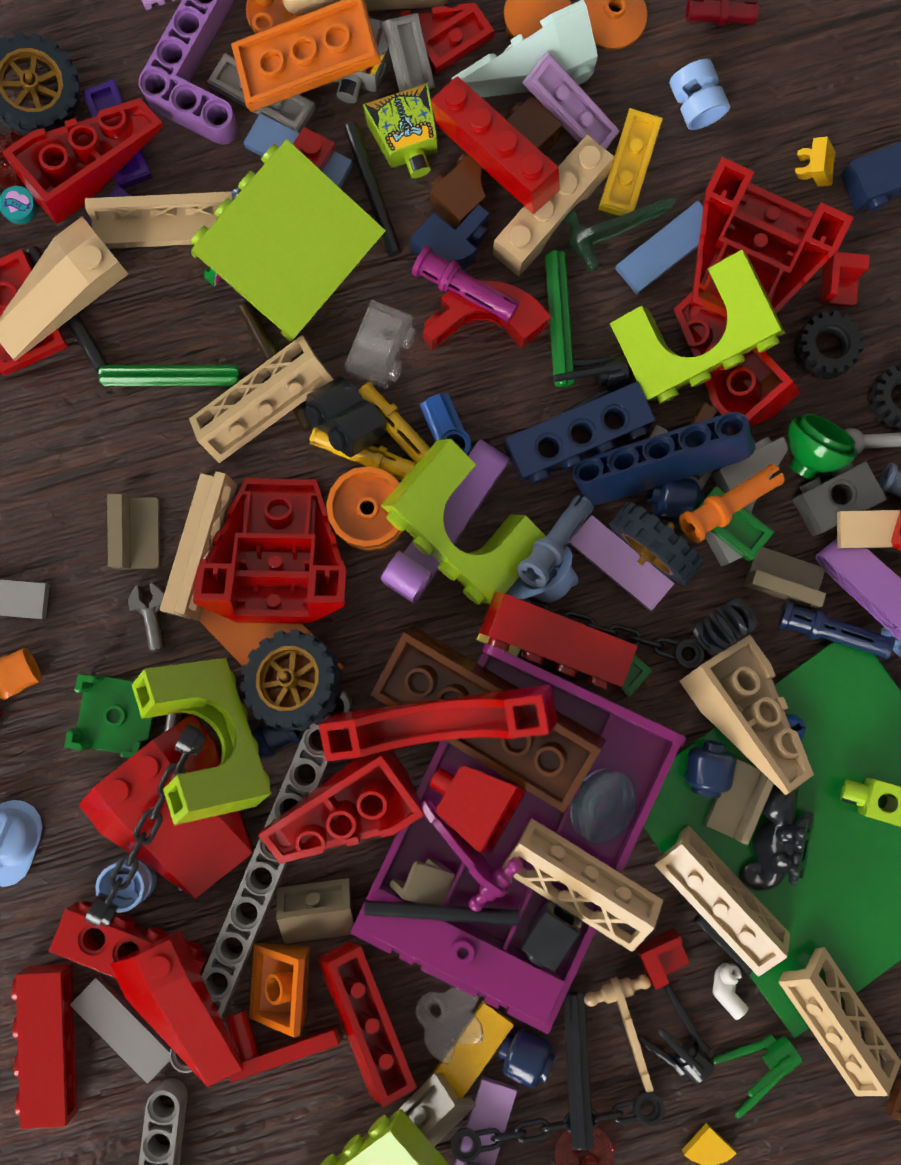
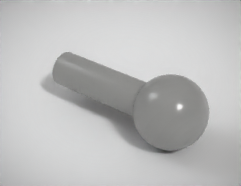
M855 428L845 429L854 439L858 454L867 448L901 447V433L863 434Z

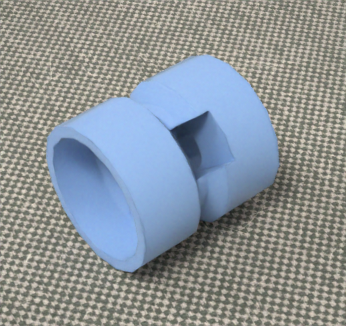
M710 59L697 60L684 66L669 81L676 101L682 103L680 111L690 130L709 126L722 118L730 109V104L723 88L717 86L719 78Z
M125 861L116 880L122 877L123 884L133 867V863L127 867ZM139 861L138 870L130 885L124 890H118L112 902L119 905L117 913L131 910L151 895L156 887V871ZM117 862L105 868L97 878L95 886L96 896L100 892L107 896L113 888L110 884V876Z

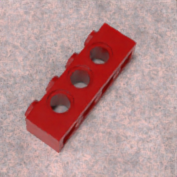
M82 900L80 903L76 902L65 909L48 952L116 978L110 964L129 955L125 947L126 942H133L141 949L170 934L160 928L149 927V929L135 925V919L124 914H115L108 927L102 924L96 927L84 921L93 902ZM93 928L100 929L104 933V944L97 943L93 939ZM185 940L202 976L211 954L204 952L202 945Z

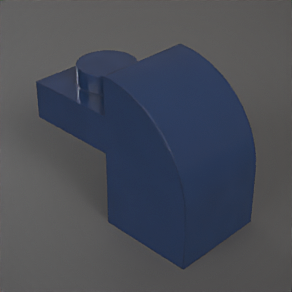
M478 204L460 226L454 230L433 212L410 238L411 252L418 257L421 250L428 245L432 247L433 253L449 262L452 260L459 262L461 270H465L476 262L477 248L472 244L478 246L489 232V213Z

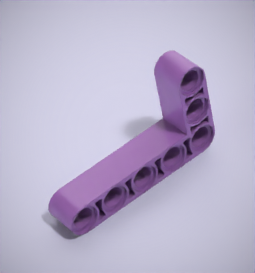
M182 0L140 74L138 80L139 88L154 112L221 145L229 144L236 139L239 132L238 123L230 104L224 99L190 83V80L235 0H212L209 3H203L206 0ZM190 29H197L193 33H187ZM181 58L178 62L170 64L171 60ZM164 87L162 92L153 94L156 89ZM189 103H196L191 109H183ZM218 119H227L222 125H213Z
M482 439L476 443L468 455L476 466L451 494L444 509L445 531L454 545L511 459ZM412 540L404 553L398 551L382 574L381 580L384 585L413 604H416L439 570L440 562L432 555L426 556L413 545Z
M836 538L816 554L817 562L835 582L901 642V578L867 548H838Z

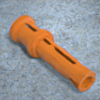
M769 464L766 468L732 490H729L721 497L717 495L709 496L700 508L693 512L687 511L682 513L679 517V523L685 535L692 542L700 543L705 539V534L717 526H727L734 513L784 483L783 473H780L771 480L768 478L780 470L779 467Z

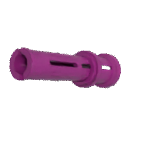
M428 245L421 250L412 269L413 276L419 277L421 275L437 284L440 291L449 292L451 290L497 315L507 323L513 318L520 304L518 300L499 292V290L461 270L459 262L455 260L449 262L433 253L432 247Z

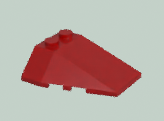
M722 157L705 191L691 304L727 320L725 303L708 268L743 250L748 255L775 313H777L838 251L854 217L822 202L812 212L751 184L750 181L755 173L754 171Z
M245 478L227 511L228 517L222 529L217 531L212 539L213 545L205 559L202 558L197 567L193 595L194 604L236 623L311 624L344 607L346 568L341 559L337 541L328 520L327 510L317 479Z
M191 714L149 742L94 786L79 804L99 833L129 854L136 844L134 830L142 814L146 810L154 808L160 798L157 787L165 770L169 765L178 763L182 756V753L174 750L188 722L201 728V733L207 735V738L197 757L189 754L184 764L186 773L214 768L221 763L216 741L196 715ZM174 769L171 771L163 789L176 777L173 774ZM165 800L160 810L163 817L160 828L150 843L142 844L136 857L139 861L196 899L254 853V849L240 810L174 825L167 801ZM149 815L139 835L142 832H146L147 838L157 821V817L154 821H150Z

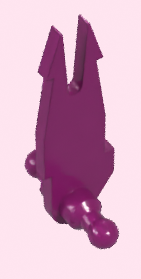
M431 799L427 802L424 800L419 806L430 823H433L452 850L469 868V873L481 885L479 887L480 892L469 901L470 909L478 912L482 910L487 901H494L497 897L502 898L508 892V886L512 883V876L522 870V861L516 857L511 858L504 869L498 868L495 871L488 864L487 859L482 853L475 850L437 814L436 809L438 806Z

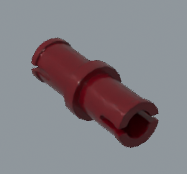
M687 0L685 7L686 22H715L716 26L722 27L726 23L755 25L759 16V4L756 0Z

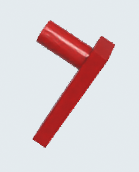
M245 1009L226 1016L225 1020L232 1044L243 1066L242 1071L229 1076L230 1082L233 1083L338 1046L343 1039L339 1024L258 1052L247 1010Z

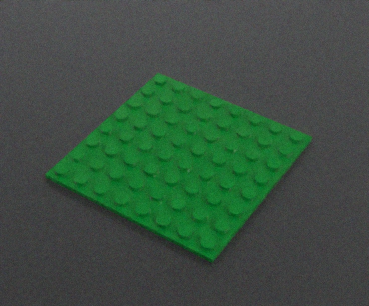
M833 641L774 683L778 696L784 697L788 709L784 710L785 714L796 715L805 723L806 732L801 742L814 774L798 786V801L794 821L796 823L797 819L805 812L814 813V825L809 842L804 877L798 879L797 886L789 883V875L787 873L781 884L773 889L755 891L748 888L790 933L787 958L760 976L754 971L749 976L794 1038H797L809 1029V1026L778 982L783 971L806 969L815 948L825 947L854 992L857 993L901 960V827L857 813V805L840 801V793L845 779L864 784L866 778H871L901 787V691L874 654ZM796 724L795 726L791 727V729H793V730H795V731L798 730V729H799L798 724ZM715 726L676 754L643 828L663 854L676 844L680 831L689 825L741 880L740 870L742 866L749 861L759 860L752 847L753 836L756 830L769 819L761 813L748 845H745L703 824L714 798L692 792V786L684 779L689 750L695 746H703L704 740L726 744V751L733 754L736 759L756 767ZM885 795L880 796L878 800L879 807L885 805ZM821 968L819 975L827 986L825 971ZM840 995L841 1004H842V1003H844V999H843L842 996Z

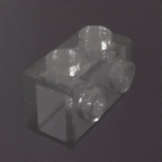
M371 300L344 365L347 375L367 383L371 382L372 385L387 390L390 381L396 382L403 366V362L399 361L404 348L410 349L416 334V329L412 328V315Z

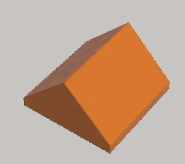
M254 944L249 1019L291 1037L300 1036L307 1015L311 946Z

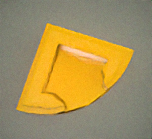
M707 1122L682 1149L688 1159L701 1165L722 1164L737 1154L734 1148Z

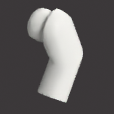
M722 963L715 970L713 995L731 1016L738 1020L748 1011V1006L735 993L736 984L738 983L737 979L741 978V970L735 964Z

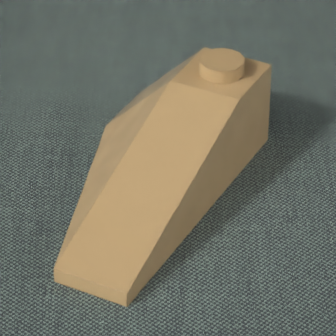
M83 216L53 238L0 317V344L14 361L128 275L127 271Z
M748 635L700 665L679 682L700 712L786 795L814 774L798 732L791 729L784 710L788 709L784 697L778 696L772 678L776 675L773 667L751 635Z

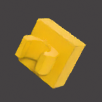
M828 136L813 138L812 149L803 148L797 151L800 161L810 160V163L804 168H795L796 175L802 180L813 178L818 187L831 186L833 182L836 152Z

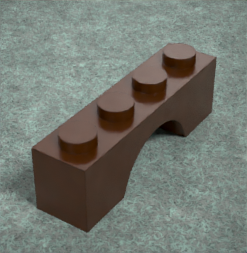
M533 95L524 104L518 102L509 111L506 120L543 154L559 141L562 124ZM466 152L460 156L456 163L457 166L449 174L444 172L435 179L430 190L431 205L455 229L460 226L478 204L485 209L486 196L481 181L487 171Z

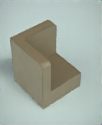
M427 858L425 863L418 861L413 863L406 882L392 879L390 887L405 900L422 904L443 905L455 874L440 861Z

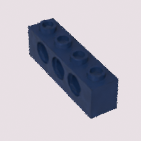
M637 381L509 436L505 439L504 446L511 458L510 460L520 482L523 483L530 480L531 484H536L551 476L549 471L557 467L563 466L564 470L571 469L583 460V456L594 451L598 455L615 449V442L628 438L629 442H633L648 435L647 429L656 420ZM606 415L617 416L621 421V428L617 430L608 428L605 425L604 417ZM577 428L585 430L589 435V442L585 444L576 443L572 439L571 431ZM544 442L551 443L555 446L557 455L553 458H545L539 453L538 446Z

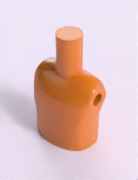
M22 648L0 658V699L10 698L25 688L42 681L39 666L27 648Z

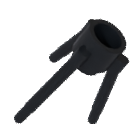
M605 356L601 358L573 359L574 367L595 366V368L565 372L553 376L555 382L595 376L598 386H605V389L562 411L561 414L620 389L619 385L629 383L630 379L628 365L623 356L615 358Z
M669 984L665 985L664 990L694 1044L686 1042L680 1045L665 1029H659V1035L676 1052L675 1058H673L641 1035L637 1036L638 1041L650 1052L669 1064L680 1076L685 1074L693 1083H700L711 1074L714 1068V1061L707 1055L710 1047L701 1039L672 987Z

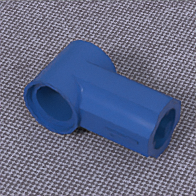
M439 393L421 403L420 408L435 442L442 439L458 441L465 447L463 452L468 456L471 452L470 437L464 431L449 394Z

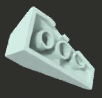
M580 0L550 14L540 21L543 28L526 39L521 34L510 40L512 44L498 57L496 54L486 55L452 77V80L458 76L481 98L530 92L523 84V81L542 56L550 53L578 85L584 83L594 74L598 57L585 1Z

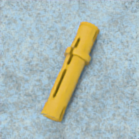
M371 382L363 385L358 391L364 400L373 404L383 415L387 422L385 431L414 462L418 463L430 447L398 414L399 408L394 403L390 405L372 386Z
M314 427L309 444L323 448L366 467L370 466L385 470L401 481L417 464L388 452L386 447L380 446L378 448L373 445L350 458L341 451L335 450L329 442L328 434L322 432L318 427Z

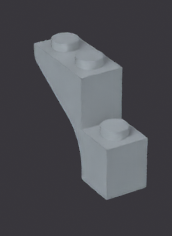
M767 437L755 443L756 449L749 458L721 467L719 471L712 475L717 487L726 493L766 468L767 465L774 464L778 467L788 450L785 439L781 437L771 442L770 438ZM755 501L744 507L751 514ZM711 531L705 534V538L720 566L727 565L742 557Z

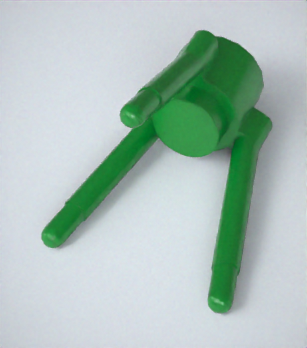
M770 1034L761 1041L712 1057L714 1063L718 1064L762 1049L767 1051L762 1055V1058L770 1071L748 1090L750 1098L736 1111V1118H742L785 1075L802 1063L800 1055L785 1036L776 1041L773 1035Z

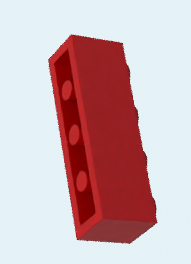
M458 76L431 99L436 125L533 215L560 191L559 167Z
M494 592L479 632L490 637L487 644L507 652L511 645L523 650L521 657L541 665L544 658L556 662L554 670L575 677L577 671L589 675L588 683L608 690L610 683L623 687L638 647L607 633L500 592Z
M347 942L317 957V962L370 1097L382 1107H385L417 1089L362 947Z
M72 963L31 965L16 974L11 988L12 999L16 1001L17 1016L14 1018L12 1028L13 1037L18 1041V1054L14 1060V1075L19 1077V1092L15 1099V1113L17 1116H20V1129L66 1127L77 1114L74 1009L70 1006L74 1001Z

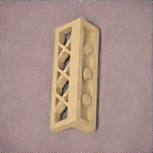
M231 191L85 198V208L92 220V229L108 249L192 245L190 241L203 225L209 229L218 219L214 215L217 208L226 198L233 201V195Z
M301 335L189 418L197 441L218 463H221L304 402L307 394L328 384L333 378L316 357L308 341ZM300 352H304L302 355H300L298 358L291 362L292 358H294ZM271 375V377L267 381L262 383L265 378ZM243 395L242 399L234 404L235 400ZM214 417L213 421L203 427L204 423Z
M215 471L214 476L200 473L160 606V611L198 621L202 607L193 602L197 567L202 558L205 559L213 545L212 539L216 532L222 529L228 517L227 511L234 500L238 486L225 473Z
M531 818L524 828L517 845L504 861L501 868L504 869L508 865L509 860L515 857H521L534 865L535 870L522 868L519 873H515L512 877L633 952L655 928L663 900ZM551 881L563 883L568 887L569 891H560L552 886ZM584 902H593L601 907L602 911H592L585 906ZM617 923H627L637 931L631 935L619 928Z
M689 825L682 829L676 844L656 859L655 866L745 963L760 976L787 958L790 933Z
M815 948L806 969L783 971L778 982L855 1096H889L901 1060L826 948ZM821 968L825 971L827 986L819 975ZM840 995L842 996L845 1002L846 1014L841 1006ZM860 1024L864 1029L865 1042L861 1038ZM879 1053L886 1062L883 1069L880 1064Z

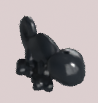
M775 784L771 789L762 811L769 820L756 830L752 841L754 853L759 860L747 862L740 870L741 880L750 889L755 891L773 889L781 884L787 873L789 875V883L797 886L798 879L804 877L809 842L814 825V813L805 812L794 823L799 787L786 795Z

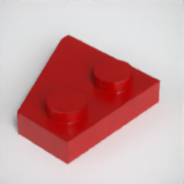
M476 3L459 4L453 8L446 6L432 7L431 13L418 14L429 63L436 74L494 38L495 30ZM410 10L401 12L399 15L400 17L411 15Z

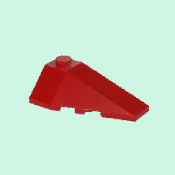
M141 98L100 110L96 117L77 122L76 118L64 121L66 126L45 132L44 128L32 131L2 151L4 157L33 198L56 225L85 206V198H93L163 128V123Z
M691 292L674 308V311L694 357L707 353L719 343L726 330L727 320L691 304ZM757 348L744 354L745 361L728 370L721 366L710 372L712 378L704 382L713 407L718 409L717 411L721 415L731 412L742 413L746 415L750 427L772 418L800 394L794 381L765 351L759 353Z
M391 749L356 758L258 833V836L277 861L282 864L321 854L325 849L347 844V847L360 843V840L376 836L381 838L392 836L425 814L419 806L421 802L405 767Z
M181 930L110 964L126 1000L207 1087L242 1071L241 1061Z

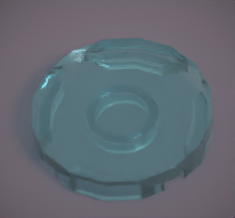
M608 768L594 771L581 783L579 788L582 790L578 798L573 797L571 822L575 831L592 843L603 844L618 837L624 832L631 821L636 807V791L632 781L621 772Z

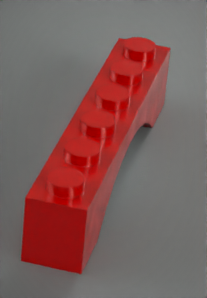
M551 685L337 713L320 723L319 730L327 762L360 758L391 749L441 740L477 737L514 739L550 734L557 724V717Z

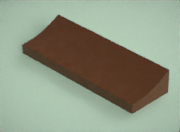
M414 626L403 632L371 696L387 706H396L520 688ZM555 710L557 724L550 734L514 739L477 737L445 741L564 813L600 753L606 739Z

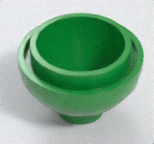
M806 413L804 416H794L790 422L787 441L790 452L794 457L789 466L797 474L807 479H814L818 472L826 473L840 470L848 466L858 454L854 439L841 427L821 416Z

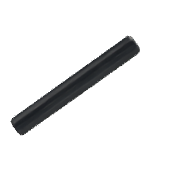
M572 991L567 992L563 1001L571 1146L575 1150L586 1151L594 1147L586 1004L583 992Z

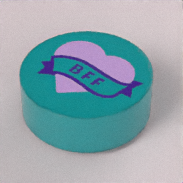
M12 186L4 190L0 195V211L10 222L22 225L30 222L36 216L38 210L37 201L26 188Z

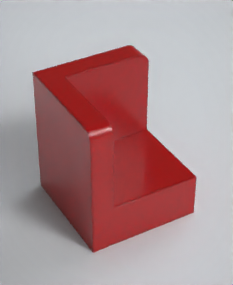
M836 252L823 265L820 304L854 307L857 304L859 278L869 269L870 255Z
M674 928L640 943L636 948L644 969L651 978V983L656 990L670 984L666 977L667 974L689 964V959L682 946L683 940Z

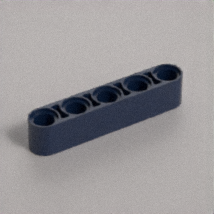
M731 412L585 458L575 465L572 475L582 496L587 497L593 505H599L659 487L669 482H675L743 461L754 453L756 444L746 415L739 412Z

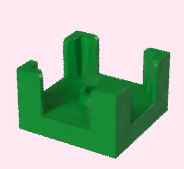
M78 674L75 692H83L77 728L67 730L64 748L76 750L96 749L120 753V757L131 758L151 742L156 717L141 718L132 688L134 681L95 674Z

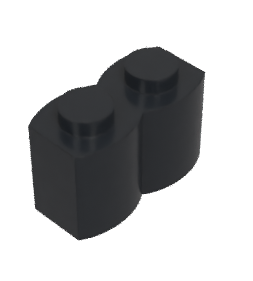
M339 377L307 394L305 416L313 427H318L322 432L328 434L329 442L335 450L341 451L351 458L384 439L387 424L385 418L373 404L362 398L359 391L347 379Z

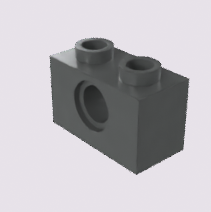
M866 461L855 467L851 462L848 466L833 471L834 478L822 483L819 477L800 487L803 494L792 500L812 536L837 526V512L866 511L887 500ZM832 488H836L842 493L843 502L841 505L833 501L831 497Z

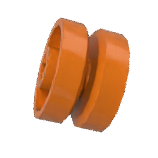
M367 466L353 468L337 479L330 489L326 507L328 520L341 540L354 549L371 552L383 550L399 539L403 532L387 520L386 516L389 513L381 506L398 486L399 482L396 478L385 470ZM370 503L374 504V511L371 514H363L361 511L363 506L369 507Z

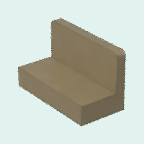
M107 494L108 567L117 570L158 569L160 567V500L156 497L129 498L123 494Z
M762 547L751 561L743 586L786 601L787 599L793 600L795 604L809 609L820 608L823 606L826 593L819 591L825 569L821 566Z
M737 759L732 788L728 792L721 793L720 798H714L703 824L748 845L774 783L758 768Z
M345 878L277 888L276 920L284 943L352 935L350 932L355 920L352 912L350 879Z
M434 1073L398 1110L402 1109L435 1147L476 1104L472 1098H458L443 1073Z

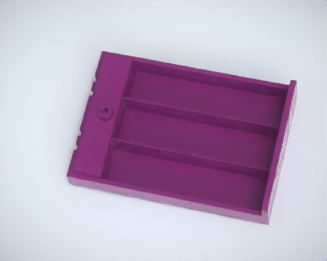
M485 643L477 664L520 689L551 685L555 710L606 739V742L564 813L529 791H526L492 853H482V855L495 871L501 868L504 861L517 845L524 828L532 818L622 874L679 747H683L686 737ZM441 740L416 793L421 803L424 800L427 802L431 799L438 806L443 795L429 786L433 775L439 768H443L455 776L462 765L473 767L513 784L515 783L445 740ZM426 815L397 832L366 900L415 903L401 898L390 887L392 879L406 882L413 863L416 861L425 863L427 858L440 861L455 874L443 905L469 907L470 899L480 892L479 887L481 885L469 873V868L452 850L433 823H430ZM519 857L523 863V868L535 870L534 865ZM512 877V883L508 886V892L502 898L497 897L494 901H487L483 907L518 910V926L364 916V902L350 934L389 954L392 951L400 954L399 959L411 965L414 962L422 965L421 970L474 997L479 994L485 997L484 1002L497 1009L500 1005L507 1009V1014L549 1034L596 929L582 921L579 935L555 972L547 966H537L528 959L526 953L521 948L530 921L549 899ZM551 881L552 886L560 891H569L568 887L563 883ZM584 902L585 906L592 911H602L601 907L595 903Z

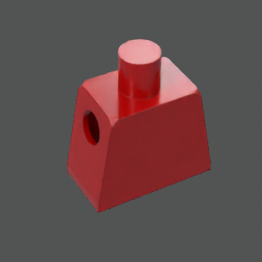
M465 765L459 768L455 776L445 769L439 768L429 784L432 789L443 795L436 809L437 814L480 853H492L527 791L516 784Z

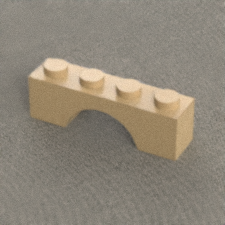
M586 135L559 165L560 191L534 215L524 206L494 240L493 256L520 277L541 253L546 242L566 215L579 202L584 199L587 200L608 176L614 156L589 135Z

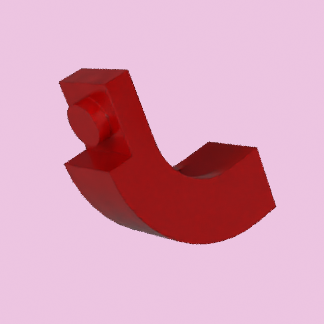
M482 281L520 302L510 322L507 323L497 315L472 303L463 296L449 291L441 297V308L444 313L437 312L425 322L423 341L433 351L462 326L475 321H487L502 327L522 349L549 327L551 316L535 298L522 289L503 282Z

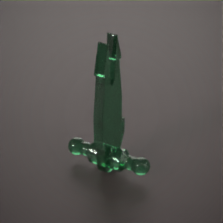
M673 197L659 200L607 222H600L588 229L579 223L577 213L571 210L564 218L570 227L569 236L571 240L569 244L571 249L576 250L578 256L584 258L586 269L594 272L599 268V261L594 257L593 251L595 248L593 243L600 240L603 241L647 220L654 219L673 209L672 205L676 202Z

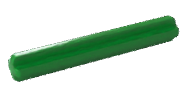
M552 250L545 256L549 315L551 316L550 333L553 376L574 371L566 254L564 251ZM575 379L554 381L555 387L568 388L575 384Z
M102 365L99 367L98 372L99 382L104 386H234L241 378L240 369L237 365Z

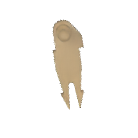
M641 974L638 978L632 980L628 977L618 980L616 976L610 978V983L602 985L600 990L587 992L584 996V1002L590 1007H594L597 1003L603 1001L608 1004L617 1003L646 1093L654 1090L625 998L633 996L637 990L648 989L651 986V978L646 974Z

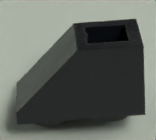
M548 900L530 921L521 950L537 966H547L555 972L579 935L582 920Z

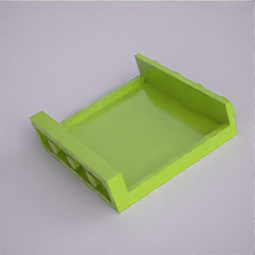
M286 139L280 147L274 143L261 158V161L264 163L262 168L256 174L252 170L247 173L238 185L241 192L233 201L226 198L214 213L218 219L209 229L203 225L190 242L194 245L191 249V255L195 259L197 257L200 258L281 329L280 333L292 342L386 230Z

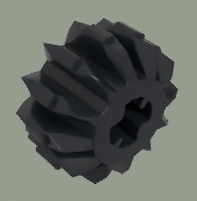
M733 598L697 623L693 633L698 638L697 641L703 649L705 648L710 655H718L754 630L759 621L754 616V611L748 604H745L742 598Z

